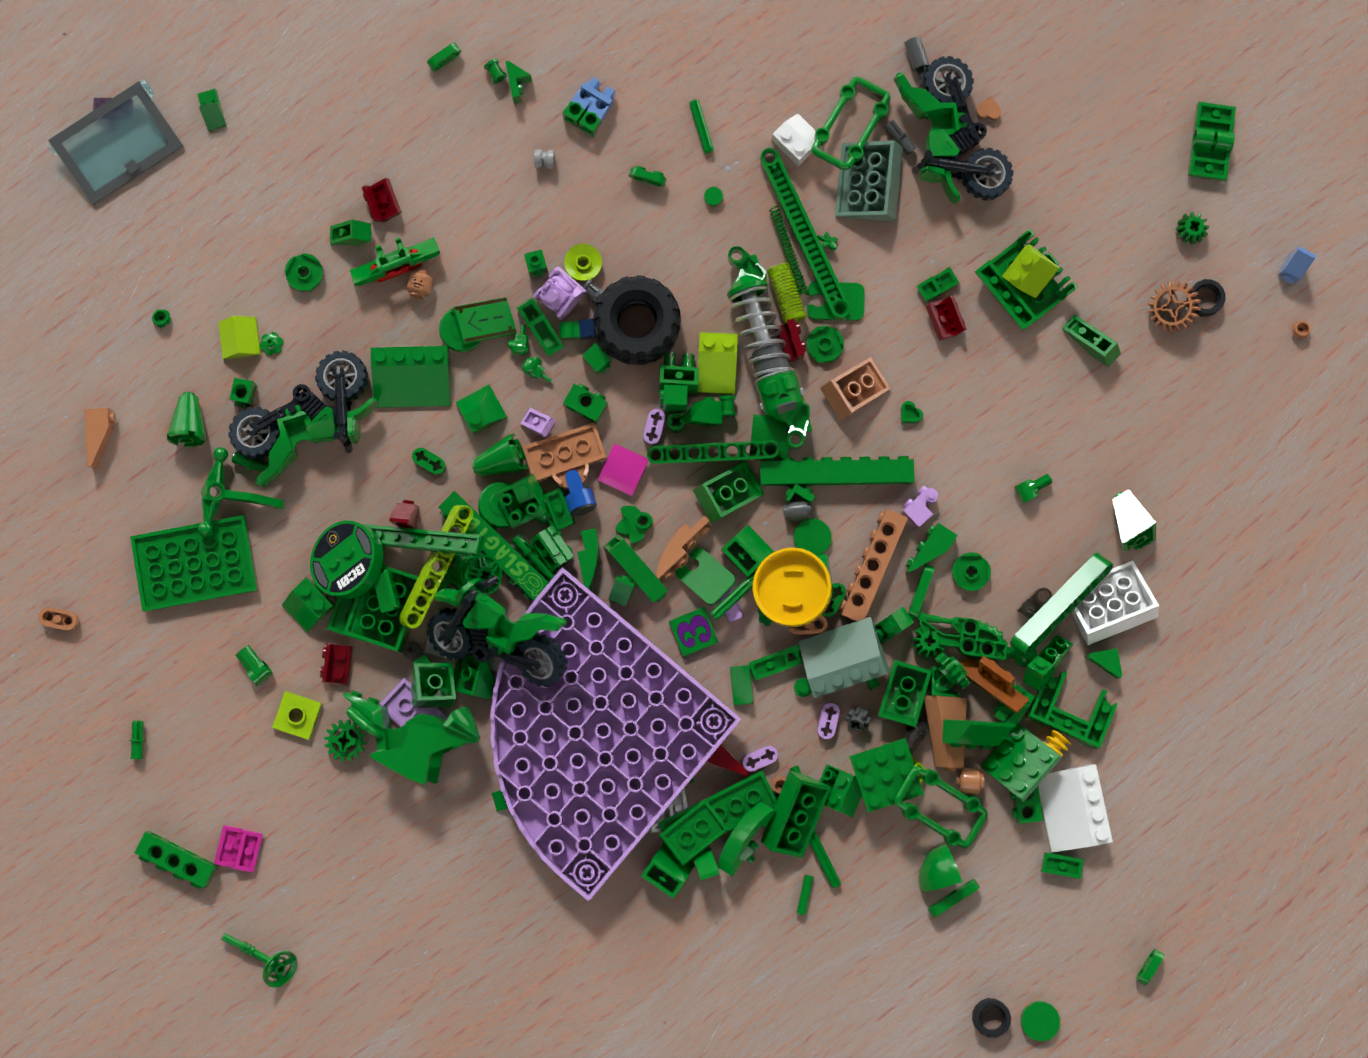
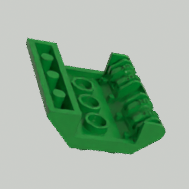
M1028 229L1009 247L975 271L976 275L1022 331L1034 324L1078 288L1074 281L1065 288L1063 287L1071 280L1069 275L1064 277L1060 283L1054 280L1064 270L1062 267L1059 268L1037 298L1021 291L1002 277L1026 245L1035 246L1040 241L1036 237L1030 243H1027L1035 236L1031 229ZM1044 246L1038 251L1043 254L1047 248ZM1050 252L1044 255L1054 264L1059 265Z

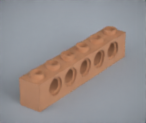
M886 509L884 513L880 512L876 521L879 523L877 530L873 529L869 540L872 542L869 548L865 547L862 554L864 561L862 565L858 564L854 575L857 577L854 583L850 582L847 589L849 596L847 600L843 599L839 610L842 611L840 616L854 622L866 618L907 522V517L889 509ZM884 526H889L892 529L890 536L883 534L882 529ZM878 543L882 544L885 548L884 553H877L875 545ZM869 561H874L877 564L876 571L868 569L867 564ZM863 578L870 582V586L867 589L860 586V580ZM854 596H859L862 599L861 606H855L852 603Z

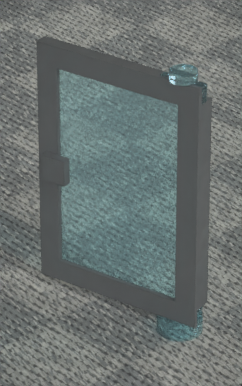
M145 79L138 81L48 140L50 143L48 145L49 150L53 155L58 154L93 205L183 147L181 141L152 101L151 97L155 93Z

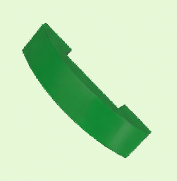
M760 802L746 813L732 831L722 850L718 863L719 869L731 877L734 876L743 862L740 856L761 825L763 827L767 826L776 812L774 809Z

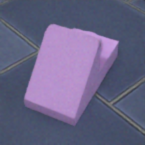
M530 408L520 424L542 438H546L556 421Z

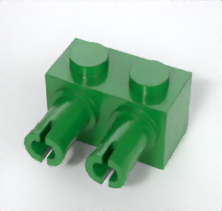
M669 352L664 355V365H660L658 392L664 390V385L687 386V394L696 395L699 368L694 367L695 355L690 353L688 359V353L683 354L682 367L675 366V353L671 352L670 358Z

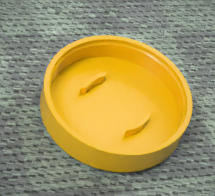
M784 548L773 552L761 562L754 576L753 594L758 607L770 620L782 626L799 627L813 622L826 610L832 595V582L826 566L816 555L800 548Z

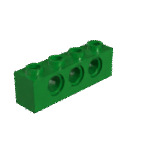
M151 831L144 832L134 852L139 855L138 859L146 863L151 861L156 864L155 867L164 872L168 870L173 873V877L179 880L186 879L191 882V886L197 889L209 886L219 866ZM157 847L162 850L160 858L155 855ZM173 856L179 858L178 866L172 864ZM191 864L197 868L195 875L189 872Z

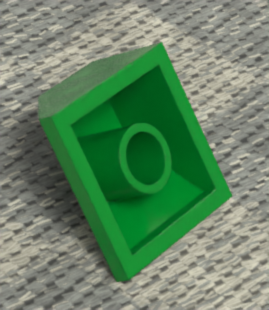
M490 384L456 402L473 435L507 418Z
M469 654L463 659L457 660L453 674L455 691L491 700L495 679L488 662H478L473 655Z

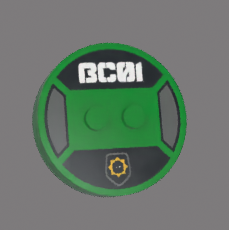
M351 520L334 523L323 531L312 549L310 571L313 581L321 591L340 599L358 597L369 590L377 580L383 564V547L378 535L371 528Z

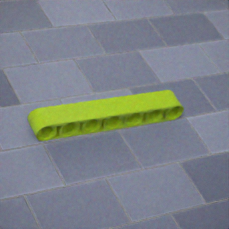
M464 505L454 506L441 531L450 532L451 528L455 527L456 533L465 534L473 518L472 509ZM461 509H463L465 513L462 519H460L459 512ZM430 552L400 614L399 620L403 626L409 628L420 626L434 598V594L437 592L455 555L454 553ZM438 561L439 569L434 571L433 565ZM430 579L431 585L426 589L425 581ZM421 596L422 604L417 606L416 600ZM413 614L414 620L409 624L407 621L408 616Z

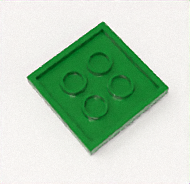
M1018 723L1015 729H1012L980 767L1024 802L1062 757Z
M906 738L849 756L868 813L894 805V798L910 770L915 767ZM918 774L902 802L924 795Z

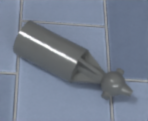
M913 37L905 41L904 44L913 71L923 81L922 77L929 66V62L921 38Z

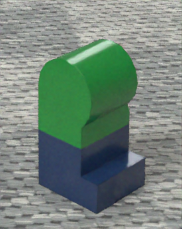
M593 318L559 323L561 340L595 339Z

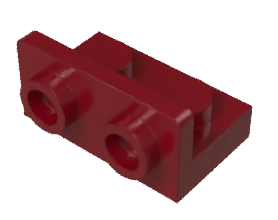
M327 643L322 652V658L325 659L324 666H321L320 669L322 682L348 685L353 646Z

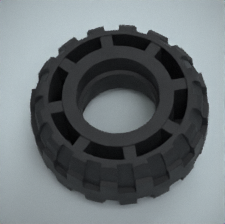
M641 275L623 277L617 282L611 283L599 296L593 315L594 331L601 347L612 358L628 365H646L661 359L673 348L678 339L681 328L679 305L673 293L668 287L666 288L661 284L660 281ZM640 305L649 308L653 312L655 326L649 335L642 338H632L623 333L619 320L622 312L628 307Z

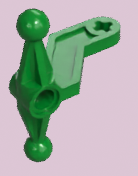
M218 447L214 450L213 457L216 461L201 490L203 523L198 527V532L201 536L209 537L213 533L211 521L222 499L284 509L286 502L284 500L254 493L225 490L223 462L228 458V451L223 447ZM211 487H214L217 491L215 497H212L210 494Z

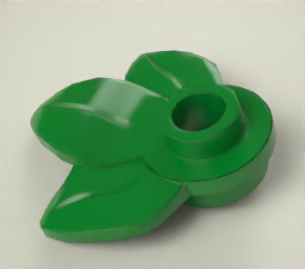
M627 505L621 507L620 510L624 518L616 525V531L629 535L630 543L641 541L644 538L645 531L652 527L653 519L651 515L646 512H640L636 506ZM646 519V525H641L640 520Z

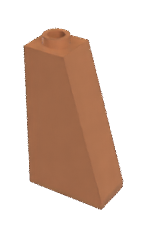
M925 695V705L936 767H944V771L955 772L956 768H964L965 744H962V748L950 747V743H942L943 719L966 720L967 698Z

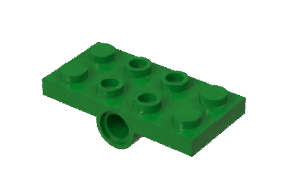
M1200 101L1197 103L1188 176L1224 182L1227 180L1230 152L1235 141L1233 128L1236 107Z

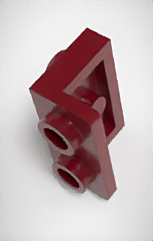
M384 178L371 186L364 185L361 187L363 197L370 209V216L374 221L385 223L402 213L389 178Z
M953 295L926 305L939 341L955 337L967 330Z
M794 318L787 320L786 324L779 326L782 330L777 336L778 339L786 342L782 350L791 356L788 362L803 359L804 352H807L804 340H800V325L795 323Z

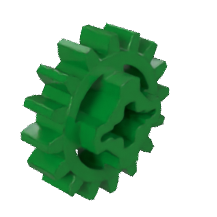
M942 652L935 658L940 665L938 670L941 675L943 674L952 686L956 684L964 690L970 684L969 680L965 677L967 672L953 656L949 658Z
M339 720L338 726L333 723V730L327 729V732L330 734L329 737H324L325 740H328V744L324 746L330 747L328 754L334 753L333 759H338L340 756L341 762H345L346 757L349 761H353V755L359 758L358 752L365 751L362 745L367 744L366 741H363L367 734H361L362 729L360 727L357 728L355 723L351 725L350 720H346L345 724L342 720ZM343 728L341 734L334 736L339 729ZM352 730L356 732L358 738L353 736ZM347 735V739H350V742L345 745L342 742V738H345ZM334 743L339 746V751L335 748ZM353 745H357L354 751L348 753Z

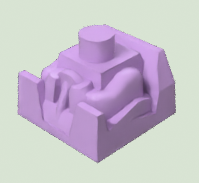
M558 266L549 274V279L532 297L539 299L546 307L555 312L554 315L557 318L565 320L587 291Z

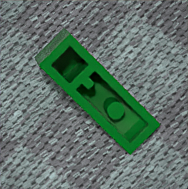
M1075 314L1062 327L1091 356L1108 368L1121 355L1116 341Z

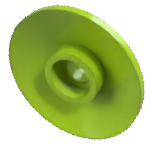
M585 243L577 244L566 253L564 266L567 273L575 280L588 281L596 277L600 272L602 258L594 246ZM582 261L587 262L585 267L580 266Z

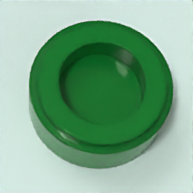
M709 187L704 193V200L707 205L716 207L721 204L723 193L718 187Z

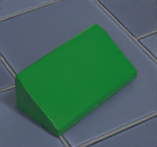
M749 665L730 667L733 704H753Z

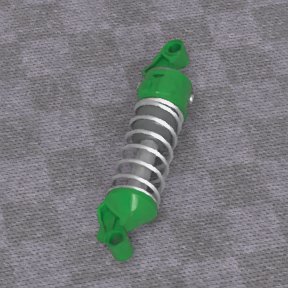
M734 246L729 250L728 262L739 270V275L729 289L727 297L730 302L734 303L731 306L732 308L745 306L747 315L740 316L735 321L742 322L749 319L751 329L742 331L740 335L745 336L753 333L756 342L746 345L744 349L755 348L752 353L753 358L749 360V363H753L756 372L753 376L758 378L755 383L761 400L760 407L764 410L765 415L789 426L786 440L787 446L790 449L798 450L804 443L806 433L813 431L809 420L810 406L804 400L803 395L805 392L800 387L794 368L789 365L788 361L791 356L782 350L786 342L781 339H774L780 334L782 329L779 326L770 325L775 321L777 314L766 311L771 307L773 301L772 299L762 297L768 290L767 272L759 264L756 254L750 256L742 247ZM734 253H739L742 258L734 260L731 256ZM759 301H769V304L761 309ZM763 315H773L774 317L765 322ZM768 329H778V331L770 336ZM798 436L801 442L795 445L791 443L790 438Z

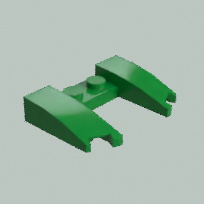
M1060 672V677H1051L1040 691L1037 690L1026 719L1042 726L1051 727L1079 740V743L1092 749H1100L1118 704L1114 703L1111 706L1104 697L1107 691L1102 689L1088 721H1085L1054 707L1067 673Z

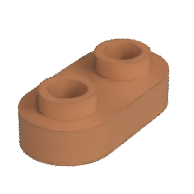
M51 607L42 609L38 616L39 622L43 626L66 631L74 630L79 623V618L74 612ZM49 614L53 615V619L51 621L48 620ZM68 618L72 619V623L70 625L67 624Z
M821 615L813 622L802 626L801 629L789 627V630L795 635L821 634L826 630L828 624L826 618ZM815 621L821 623L820 628L814 626Z

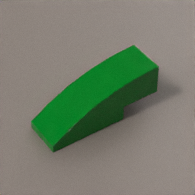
M532 297L516 306V309L548 357L564 347Z
M596 528L581 531L585 550L577 552L583 583L589 590L595 577L599 555Z

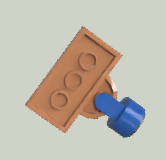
M595 422L522 446L531 474L534 473L538 482L553 477L557 485L570 491V494L565 497L570 515H584L596 508L597 503L592 489H584L583 487L589 477V465L607 459Z

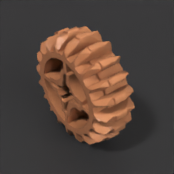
M1168 281V288L1161 284L1162 291L1159 289L1154 290L1158 294L1157 297L1154 295L1150 296L1151 299L1155 300L1154 303H1148L1149 306L1154 307V309L1148 311L1150 314L1155 313L1151 320L1155 321L1158 319L1155 324L1158 327L1163 323L1162 330L1164 331L1168 326L1169 332H1173L1175 327L1177 332H1181V325L1188 329L1187 322L1190 324L1195 323L1191 319L1192 316L1195 318L1199 317L1198 314L1194 313L1195 310H1201V307L1195 306V304L1201 303L1200 299L1194 300L1198 293L1194 292L1191 294L1194 288L1192 286L1187 288V283L1185 282L1181 287L1180 281H1176L1174 286L1172 281ZM1175 291L1183 292L1187 296L1188 301H1179ZM1169 293L1168 302L1160 307L1161 300ZM1173 302L1180 304L1176 311L1169 309ZM1189 306L1187 315L1180 320L1181 311ZM1161 312H1170L1174 322L1165 320Z

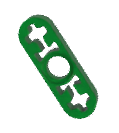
M925 564L908 610V615L912 619L916 620L919 615L935 567Z
M972 879L932 904L927 910L934 918L977 891L980 886L975 879Z

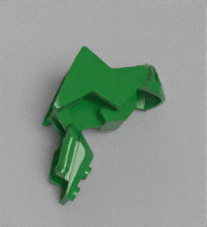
M354 690L351 693H343V696L352 703L346 712L348 717L363 731H367L376 739L377 752H372L370 757L417 783L426 784L429 781L437 784L443 755L458 747L470 743L478 744V741H480L481 736L476 720L468 707H462L453 711L446 721L438 716L418 714L406 721L405 725L400 728L391 729L388 709L386 706L379 704L380 700L372 697L368 699L363 698L362 693Z

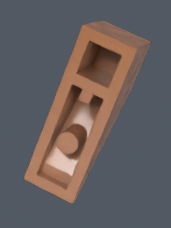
M109 408L85 409L87 466L92 469H97L113 433L114 424H116V415Z

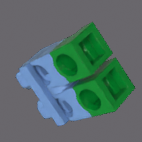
M592 77L587 84H582L565 108L563 119L576 127L579 126L580 130L594 138L600 124L613 107L615 91L610 87H607L603 94L597 91L601 83Z

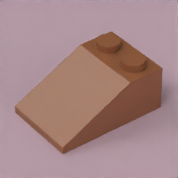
M869 357L832 379L820 389L839 419L842 420L891 388L873 359Z

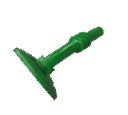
M226 933L221 938L222 941L240 949L241 953L244 952L245 955L253 956L266 964L263 969V981L269 987L276 988L286 984L293 977L297 969V958L290 951H280L269 957L255 949L256 946L251 947L252 944L248 945V942L243 943ZM280 955H287L289 956V958L286 959L284 956ZM290 965L289 970L283 976L282 974L284 973L286 966ZM269 976H270L271 978L277 979V980H276V981H271V980H269L268 978H269Z

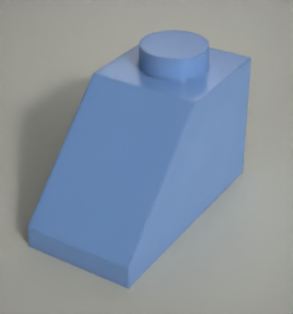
M1298 247L1288 255L1278 275L1285 282L1295 284L1302 278L1317 255L1302 247Z

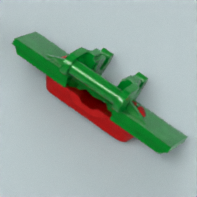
M400 237L395 239L398 250L388 254H384L381 245L375 246L378 257L374 261L350 270L354 285L360 287L375 280L383 282L419 268L422 262L437 257L440 254L435 237L410 247H404Z

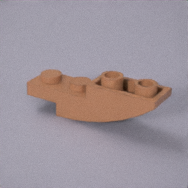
M705 515L691 528L685 523L670 540L657 568L656 577L661 583L664 580L668 581L678 567L681 568L688 562L689 555L686 550L693 548L697 543L696 540L701 536H705L711 530L712 524Z

